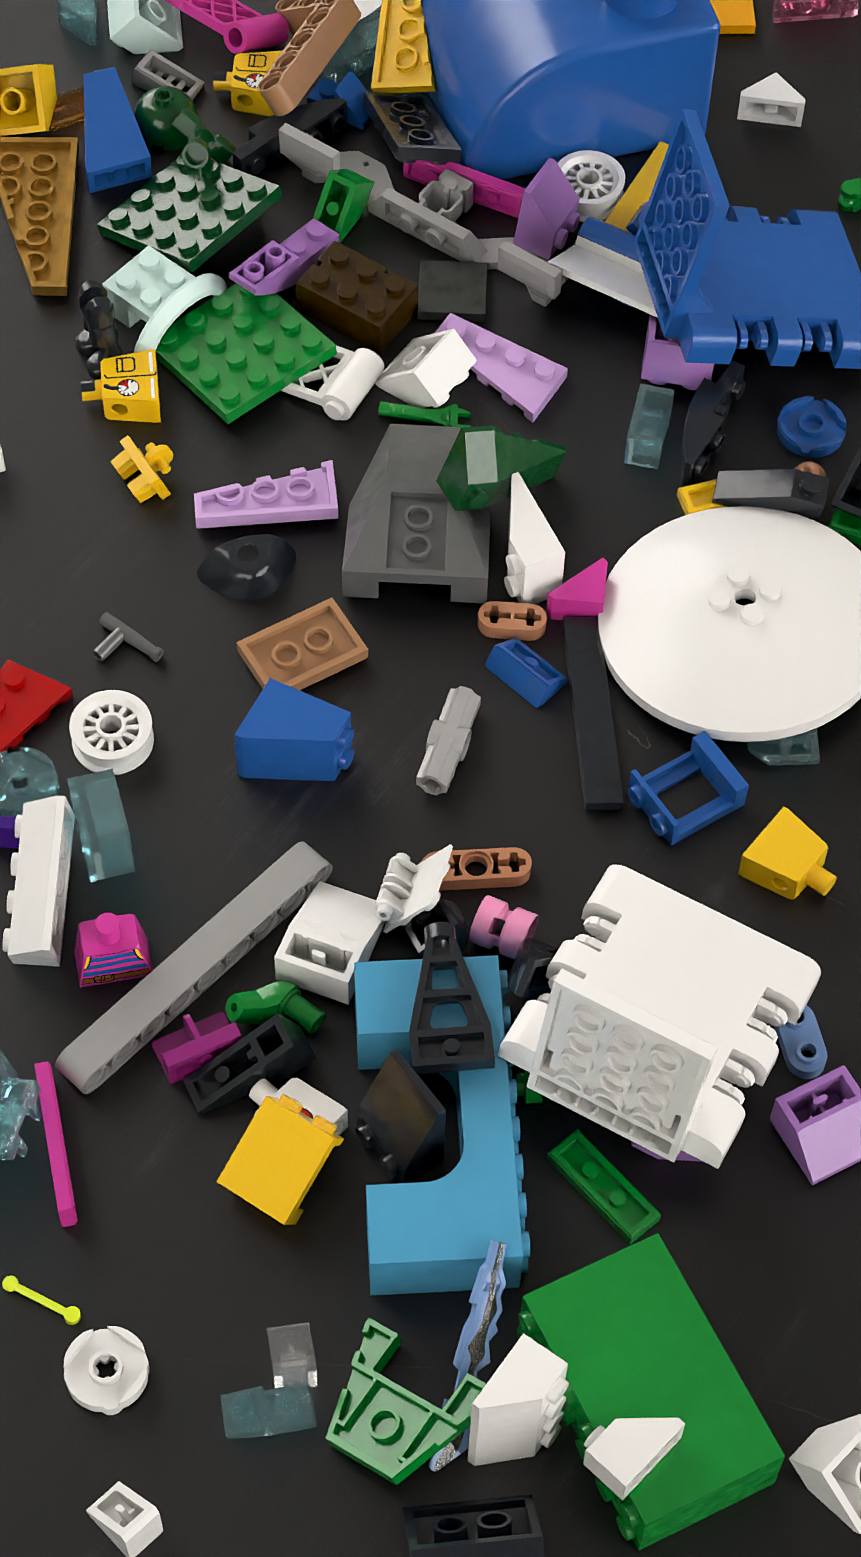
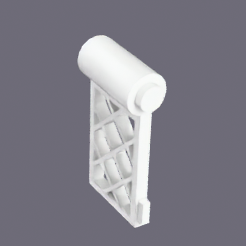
M336 346L337 354L333 357L341 359L337 365L324 368L321 364L318 366V370L308 372L280 391L323 406L324 412L334 420H348L384 371V363L375 352L369 349L358 348L353 352ZM323 379L324 382L318 392L306 388L304 383Z

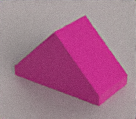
M601 558L548 593L546 615L552 620H563V617H598L599 613H603L608 562Z

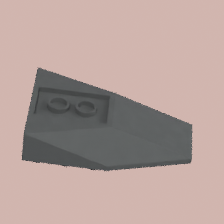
M389 425L349 505L342 566V597L379 598L380 582L451 585V602L487 603L490 509L486 507L455 511L436 482L458 436L460 427Z

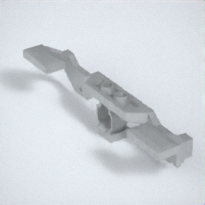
M287 123L279 129L280 153L284 154L302 169V176L314 183H325L329 171L349 169L374 181L366 205L368 212L461 262L487 263V269L502 271L526 284L531 299L544 307L561 292V286L567 281L568 277L562 275L561 269L548 263L551 258L548 260L514 245V237L477 239L471 231L454 223L461 216L462 212L466 213L473 206V182L445 169L439 176V181L433 180L429 182L419 193V203L394 190L386 166L360 151L339 152Z

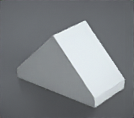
M774 73L741 91L737 119L801 127L805 98L778 73Z
M119 1481L86 1510L89 1516L126 1557L137 1556L163 1532L160 1513L157 1508Z

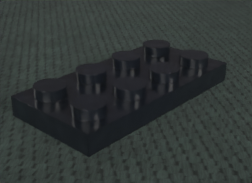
M364 92L363 106L396 159L404 163H415L417 160H422L438 165H445L448 162H460L461 148L426 95Z

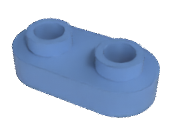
M806 1005L799 1017L802 1019V1022L794 1025L787 1021L785 1025L774 1027L789 1071L799 1078L812 1079L819 1076L824 1070L827 1061V1050L815 1015ZM810 1051L814 1057H804L801 1052Z

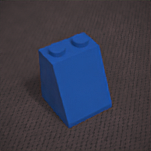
M270 678L234 734L237 775L243 778L335 781L341 769L347 770L355 753V750L351 749V742L354 736V729L351 728V712Z

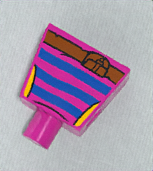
M103 913L97 919L83 921L78 924L74 953L80 988L146 977L153 971L148 938L134 914L116 916L112 913Z

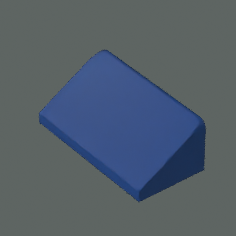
M517 638L494 645L485 664L489 671L537 708L546 703L568 682V679Z

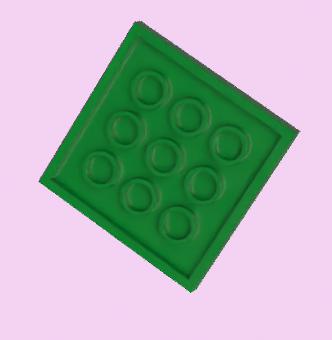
M237 283L223 291L221 295L215 296L172 323L162 336L156 349V359L227 424L337 354L336 344L277 293L254 295Z

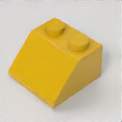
M34 64L0 69V137L49 131L57 101L53 65Z

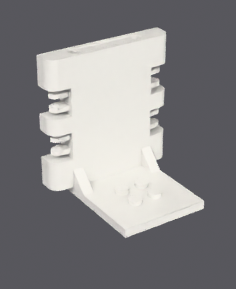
M611 865L607 868L584 906L581 919L585 920L583 925L586 931L596 938L579 934L574 940H566L561 944L548 965L546 978L550 979L548 984L551 993H544L537 1000H529L525 1003L500 1044L498 1056L530 1072L527 1083L528 1088L673 1163L682 1150L719 1169L745 1118V1110L741 1106L745 1100L743 1093L737 1087H733L732 1084L720 1078L744 1088L752 1086L753 1083L760 1086L764 1085L779 1054V1048L775 1043L778 1038L777 1033L770 1025L767 1026L766 1023L771 1024V1026L780 1027L788 1021L796 1025L819 981L821 969L810 957L628 867Z

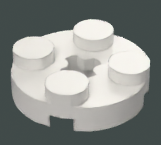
M107 1326V1329H99L97 1331L91 1329L83 1332L71 1343L64 1357V1379L70 1395L79 1405L94 1412H103L107 1415L119 1413L123 1408L131 1405L139 1398L148 1382L150 1367L143 1344L132 1332L122 1327ZM110 1360L115 1362L114 1371L116 1373L113 1376L98 1377L99 1370L96 1365L99 1362L105 1365Z

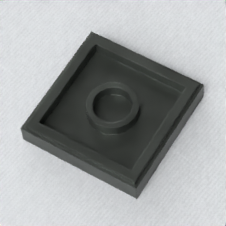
M420 260L418 319L445 320L452 313L467 321L485 322L487 263Z

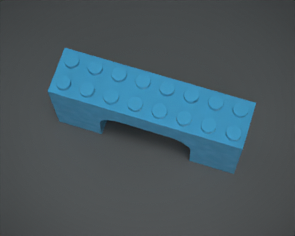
M498 955L463 957L491 1023L495 1068L439 1073L450 1083L456 1096L460 1146L459 1163L449 1174L431 1182L366 1185L370 1296L473 1290L479 1268L485 1263L490 1240L507 1243L502 1268L506 1280L505 1288H520L521 1273H528L530 1238L529 1231H525L527 1203L526 1194L522 1192L521 1179L524 1177L522 1154H519L518 1148L520 1121L519 1116H515L517 1085L516 1079H512V1066L514 1064L498 1056L500 1044L511 1028L510 1006H506V994H508L507 971L499 970ZM423 959L354 962L358 1070L381 1069L389 1054L395 1049L399 1050L412 1067L409 1029ZM454 969L433 971V990L459 988ZM458 1003L436 1005L433 1008L430 1022L433 1029L463 1027L468 1024L464 1010ZM491 1270L490 1289H493V1270Z

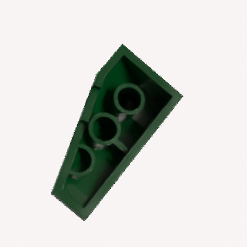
M494 426L463 427L458 433L436 482L455 511L482 509L510 497L511 478L514 473L519 472L528 489L553 478L567 450L562 445L540 439L526 440L519 433L513 432L511 435L502 433L500 428Z

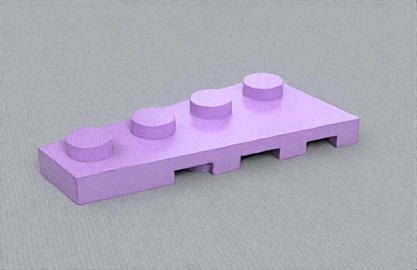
M452 313L447 316L435 332L455 329L477 360L470 368L477 374V379L485 386H493L502 394V399L511 406L517 405L524 411V416L532 423L567 378L568 368Z
M333 460L321 462V468L306 471L304 467L290 470V476L272 480L270 475L256 478V482L245 487L236 483L195 493L196 529L337 519L338 503Z

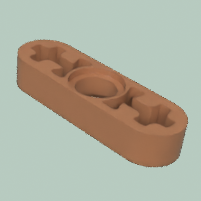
M517 847L452 850L448 861L450 868L442 879L439 891L521 886L530 878L531 857L525 850ZM439 851L427 854L422 861L426 860L427 858H429L430 856L434 855ZM480 862L485 865L487 871L483 875L473 876L465 870V867L469 863ZM493 862H498V874H493ZM510 862H517L518 872H512L509 866ZM454 864H459V876H455Z

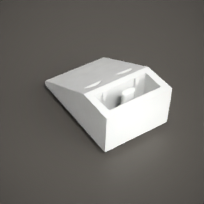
M319 881L290 923L274 957L276 980L294 983L302 989L349 1005L354 994V962H368L386 922L376 917L374 910L376 900Z

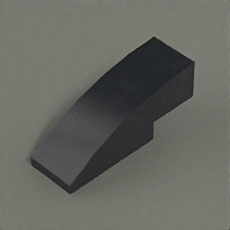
M533 938L521 941L508 976L510 990L522 998L548 993L550 988L548 981L550 979L546 978L548 965L558 949Z

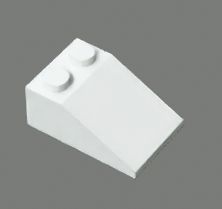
M519 472L512 474L508 555L506 556L507 576L504 578V583L508 594L511 597H516L519 603L537 604L547 600L548 593L562 585L565 551Z

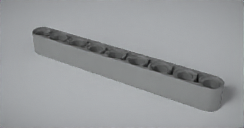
M301 841L295 844L68 1045L57 1058L55 1068L83 1094L93 1092L307 900L319 881L325 883L332 872V864L307 843Z

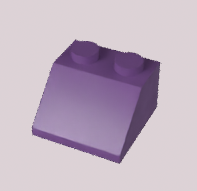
M548 158L524 190L513 242L514 245L548 260L557 248L561 250L564 247L568 233L575 232L581 214L577 213L580 199L554 159Z
M649 315L641 379H647L649 382L658 385L666 383L678 384L689 390H697L704 378L711 380L714 364L685 363L678 339L665 338L658 318Z

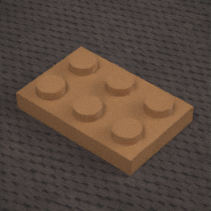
M332 597L236 642L238 653L262 689H264L269 679L272 678L297 690H302L368 658V648Z

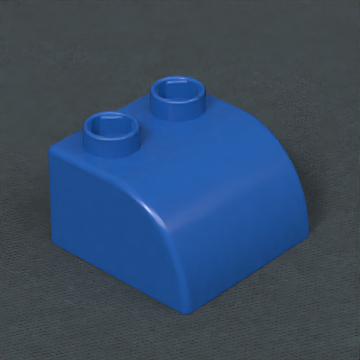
M421 0L436 92L427 93L432 106L462 150L460 162H455L457 164L504 180L538 173L548 158L554 159L558 163L563 157L577 151H599L611 157L655 149L660 141L670 144L682 109L696 110L704 135L706 134L720 33V22L709 0Z

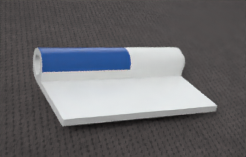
M589 216L580 228L575 245L548 261V263L561 269L563 276L615 298L625 305L633 306L657 317L633 243L636 235Z

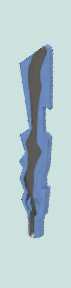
M490 1240L485 1263L479 1268L469 1302L473 1303L471 1313L463 1326L453 1365L458 1369L454 1392L467 1373L477 1377V1371L491 1362L489 1341L498 1332L495 1323L503 1311L500 1296L506 1286L502 1268L507 1243ZM444 1398L442 1409L448 1402V1399ZM470 1427L430 1458L429 1468L432 1471H438L469 1448Z

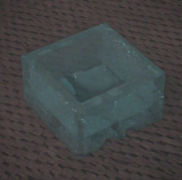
M113 768L67 779L72 810L75 815V824L90 882L135 872L130 832Z

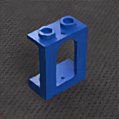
M704 731L692 738L690 751L642 777L636 769L632 770L627 792L633 805L636 808H642L649 817V822L654 832L659 836L663 835L672 846L745 805L749 785ZM700 771L720 796L684 817L675 819L657 795Z

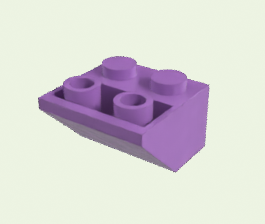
M845 1065L775 1099L770 1121L811 1185L861 1161V1089Z

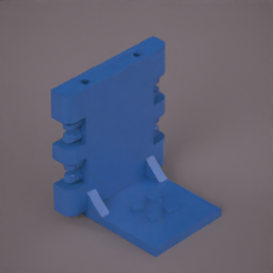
M682 109L649 201L644 204L639 217L640 226L633 242L664 337L678 339L685 363L729 364L735 349H746L748 341H752L753 345H755L754 348L765 350L770 366H795L800 352L812 350V344L815 343L820 352H829L835 368L861 369V272L838 213L835 211L792 209L787 217H777L775 223H771L768 216H759L755 207L730 206L696 110Z

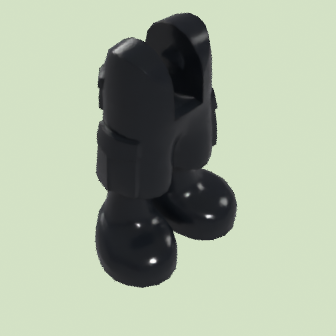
M89 280L82 284L79 291V305L82 312V325L84 329L76 336L75 345L80 354L90 356L86 363L87 373L91 378L98 380L101 379L100 362L106 358L121 356L123 351L117 342L119 335L114 323L115 309L113 303L107 297V290L97 281Z

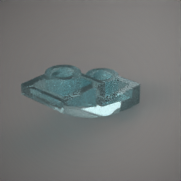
M307 1381L267 1391L262 1386L220 1395L225 1435L228 1439L269 1436L317 1427L312 1390Z

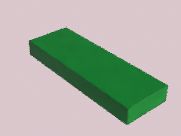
M578 1129L547 1154V1160L629 1245L660 1220L661 1214Z

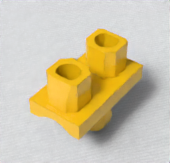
M128 435L123 438L120 443L125 450L110 462L124 480L136 471H141L142 474L127 484L137 500L142 503L156 493L162 500L171 495L156 473L161 471L163 474H167L171 470L169 464L173 459V452L169 446H156L154 443H149L145 447L147 453L144 456Z

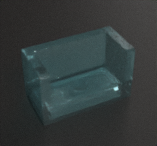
M640 383L627 435L624 463L658 470L670 423L674 390Z

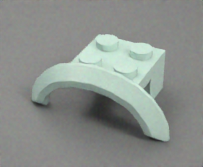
M147 246L102 284L107 290V297L114 305L115 318L129 328L140 319L146 322L136 343L134 353L155 349L156 352L166 330L188 307L208 295H213V298L219 296L227 289L225 281L220 276L208 273L195 277L151 246Z

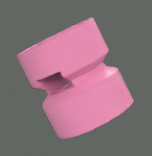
M487 895L479 906L473 920L469 942L488 950L497 946L501 955L515 960L521 941L534 937L539 916L520 907L511 911L507 902ZM502 919L505 921L501 934H497L496 931Z

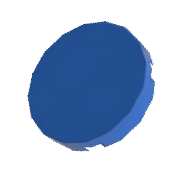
M811 396L796 398L784 405L777 420V435L781 443L791 452L803 457L819 458L830 455L840 448L846 434V419L842 411L828 400L823 399V402L814 400V397Z

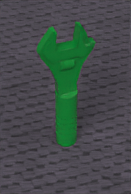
M380 401L378 415L425 421L438 426L460 427V429L471 427L470 425L458 424V417L470 418L471 416L470 412L458 408V404L441 409H425Z

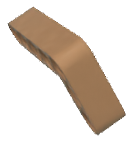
M280 0L276 4L275 9L277 13L286 18L293 38L258 84L259 92L274 115L283 116L291 112L299 104L361 18V12L354 0Z

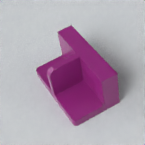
M219 1012L196 1023L193 1022L189 1014L183 1016L184 1028L153 1041V1051L170 1085L187 1078L241 1040L242 1035L236 1023L230 1024L223 1012Z

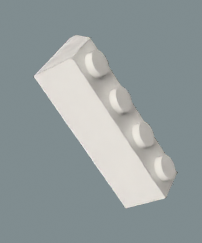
M53 796L24 803L23 814L16 816L15 838H20L19 852H13L11 857V875L16 876L15 890H9L7 895V913L12 914L11 928H5L3 933V952H8V957L13 964L60 967L75 815L65 796Z
M523 1333L472 1403L468 1462L477 1466L534 1457L542 1445L549 1448L562 1428L559 1422L564 1415L561 1408L566 1401V1397L563 1394L569 1385V1382L565 1380L568 1363Z

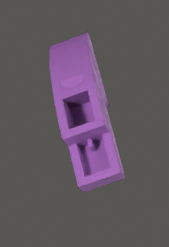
M313 218L282 243L278 244L272 240L231 271L229 279L254 295H269L283 291L295 285L313 264L317 265V259L334 241L339 242L340 234Z

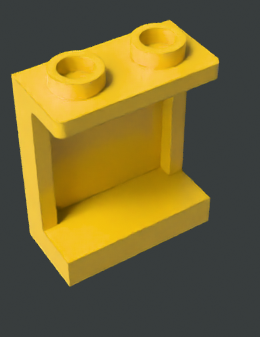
M282 1094L280 1098L271 1096L264 1098L217 1182L283 1225H296L304 1211L299 1207L330 1152L334 1146H340L344 1138L334 1133L337 1129L335 1124L319 1115H316L314 1119L301 1112L303 1105L285 1094Z

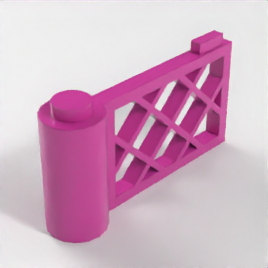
M164 0L223 35L226 47L234 54L282 45L289 37V24L283 15L279 13L261 15L238 0Z

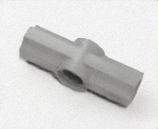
M459 686L456 689H450L439 720H434L426 743V754L416 777V785L420 786L426 793L432 795L447 793L458 762L463 761L466 756L471 739V727L481 703V697L470 688Z

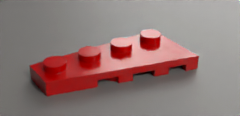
M7 660L0 670V755L9 747L12 749L23 740V735L36 723L38 725L43 723L50 716V711L60 702L64 704L73 696L71 687L11 660Z

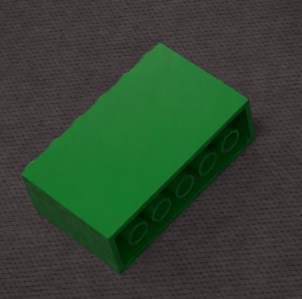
M658 1233L522 1297L521 1313L518 1314L520 1323L519 1328L516 1329L518 1339L524 1333L568 1363L565 1380L569 1382V1385L563 1394L566 1397V1401L561 1408L564 1412L561 1420L565 1426L572 1425L579 1439L575 1440V1444L583 1461L587 1449L584 1446L586 1439L598 1426L602 1425L606 1429L617 1418H680L685 1423L681 1439L623 1500L598 1477L595 1478L596 1485L603 1499L606 1502L612 1500L619 1513L616 1516V1522L623 1537L627 1541L632 1539L638 1551L775 1483L785 1455Z

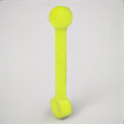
M10 1275L3 1279L2 1287L7 1292L16 1291L63 1315L65 1322L70 1325H75L80 1321L81 1314L77 1307L70 1306L66 1308L19 1284L15 1276Z

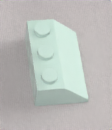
M107 0L110 39L117 46L123 47L133 54H145L150 49L156 53L175 52L183 48L180 10L164 0Z

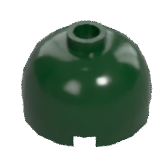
M172 86L155 87L145 92L137 102L134 116L148 148L153 149V145L163 146L164 151H173L185 147L189 141L185 135L171 125L184 106L198 115L192 99L181 89Z

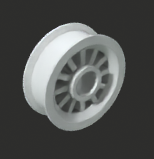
M592 150L577 151L563 157L557 164L580 199L577 213L581 214L580 221L584 222L589 216L600 220L607 219L624 195L625 172L620 163L605 153Z
M105 690L94 693L77 705L70 718L69 730L74 754L84 767L95 773L119 775L130 772L139 767L152 751L154 733L150 711L141 699L131 693L120 690ZM110 731H117L113 734H107Z

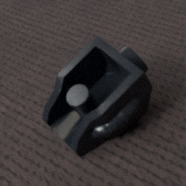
M441 894L439 901L430 911L424 910L414 916L405 928L410 936L411 944H413L415 950L422 957L425 950L423 931L429 924L435 922H448L455 927L456 941L461 952L466 948L470 930L463 920L464 918L459 907L452 901H446Z

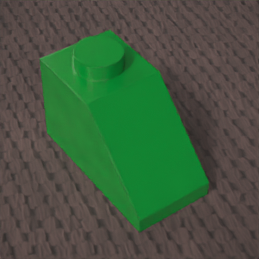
M349 169L329 171L313 218L340 234L338 243L343 241L364 213L374 181Z

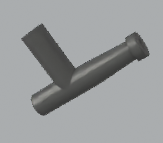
M105 612L101 616L99 624L111 631V633L92 651L93 656L98 661L103 662L123 641L149 655L150 659L155 662L161 659L164 653L162 648L153 645L141 634L109 612Z

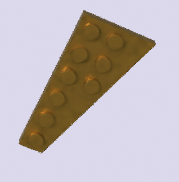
M0 137V201L33 295L67 296L79 154L78 138Z

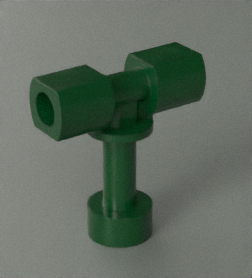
M184 106L171 125L189 139L182 152L185 164L191 168L198 169L205 166L209 157H212L215 161L225 165L237 147L220 133L214 136L209 129L201 126L203 120L188 107Z

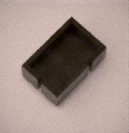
M334 241L317 259V265L313 264L296 282L297 310L381 354L418 312V284L394 271L388 275V268Z

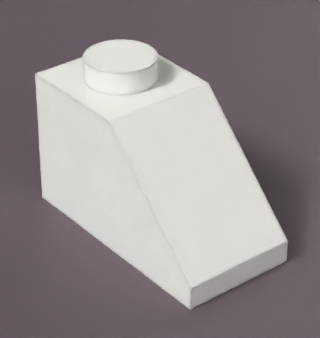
M617 1418L606 1429L602 1425L598 1426L586 1439L584 1446L587 1449L583 1465L623 1500L681 1439L685 1423L680 1418Z

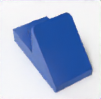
M351 71L347 73L340 83L323 77L307 96V103L343 98L347 101V123L363 130L371 120L363 106L364 92L368 91Z

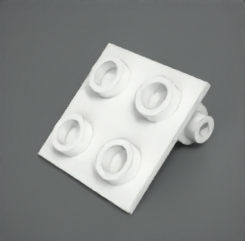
M451 844L417 865L411 862L410 857L405 853H397L396 856L390 859L383 884L380 887L374 905L376 917L386 921L383 932L388 933L399 925L404 926L408 924L414 916L424 910L430 911L437 904L440 898L439 888L442 879L450 868L448 861L453 848Z

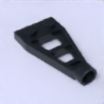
M448 922L429 924L423 931L425 950L409 1029L412 1068L417 1074L495 1068L491 1023L456 941L455 927ZM454 969L459 988L432 989L433 971ZM458 1003L462 1006L468 1020L467 1026L438 1029L431 1027L432 1011L436 1005Z

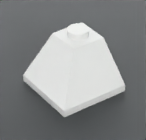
M861 1414L817 1428L792 1454L789 1460L807 1489L854 1532L861 1534Z

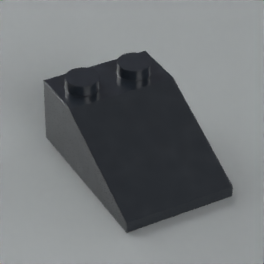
M395 1049L387 1057L357 1109L356 1134L366 1148L373 1147L380 1156L379 1163L390 1179L396 1177L400 1183H412L444 1162L446 1109L399 1050Z

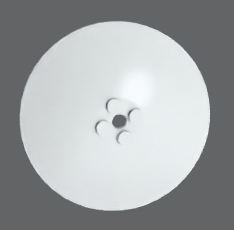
M748 506L708 509L674 519L654 529L631 546L610 572L605 585L603 613L598 614L599 636L605 662L623 691L636 704L659 720L696 735L705 731L713 739L740 742L768 741L794 736L820 727L837 718L861 699V551L834 530L809 518L781 510ZM746 598L754 603L742 606L736 603V601Z

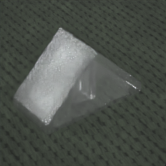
M309 1322L267 1328L275 1392L317 1387L316 1360Z

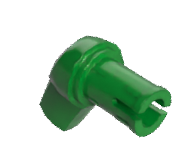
M279 981L254 991L233 994L228 998L225 1007L226 1014L232 1023L261 1025L276 1014H280L282 1016H289L310 1034H314L319 1030L327 1016L325 1012L320 1011L301 996L300 986L288 981Z

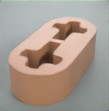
M490 601L483 604L478 612V629L486 637L498 639L517 638L519 640L532 641L541 638L546 630V612L535 604ZM491 616L498 617L497 623H490ZM527 619H534V626L526 625Z

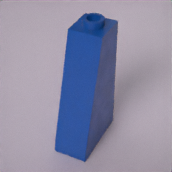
M115 67L99 69L84 74L85 162L89 193L152 177L150 153Z

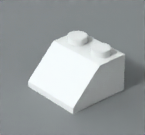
M455 329L413 338L382 372L375 384L411 406L422 408L433 406V408H436L449 399V392L454 386L459 385L468 378V370L477 360Z

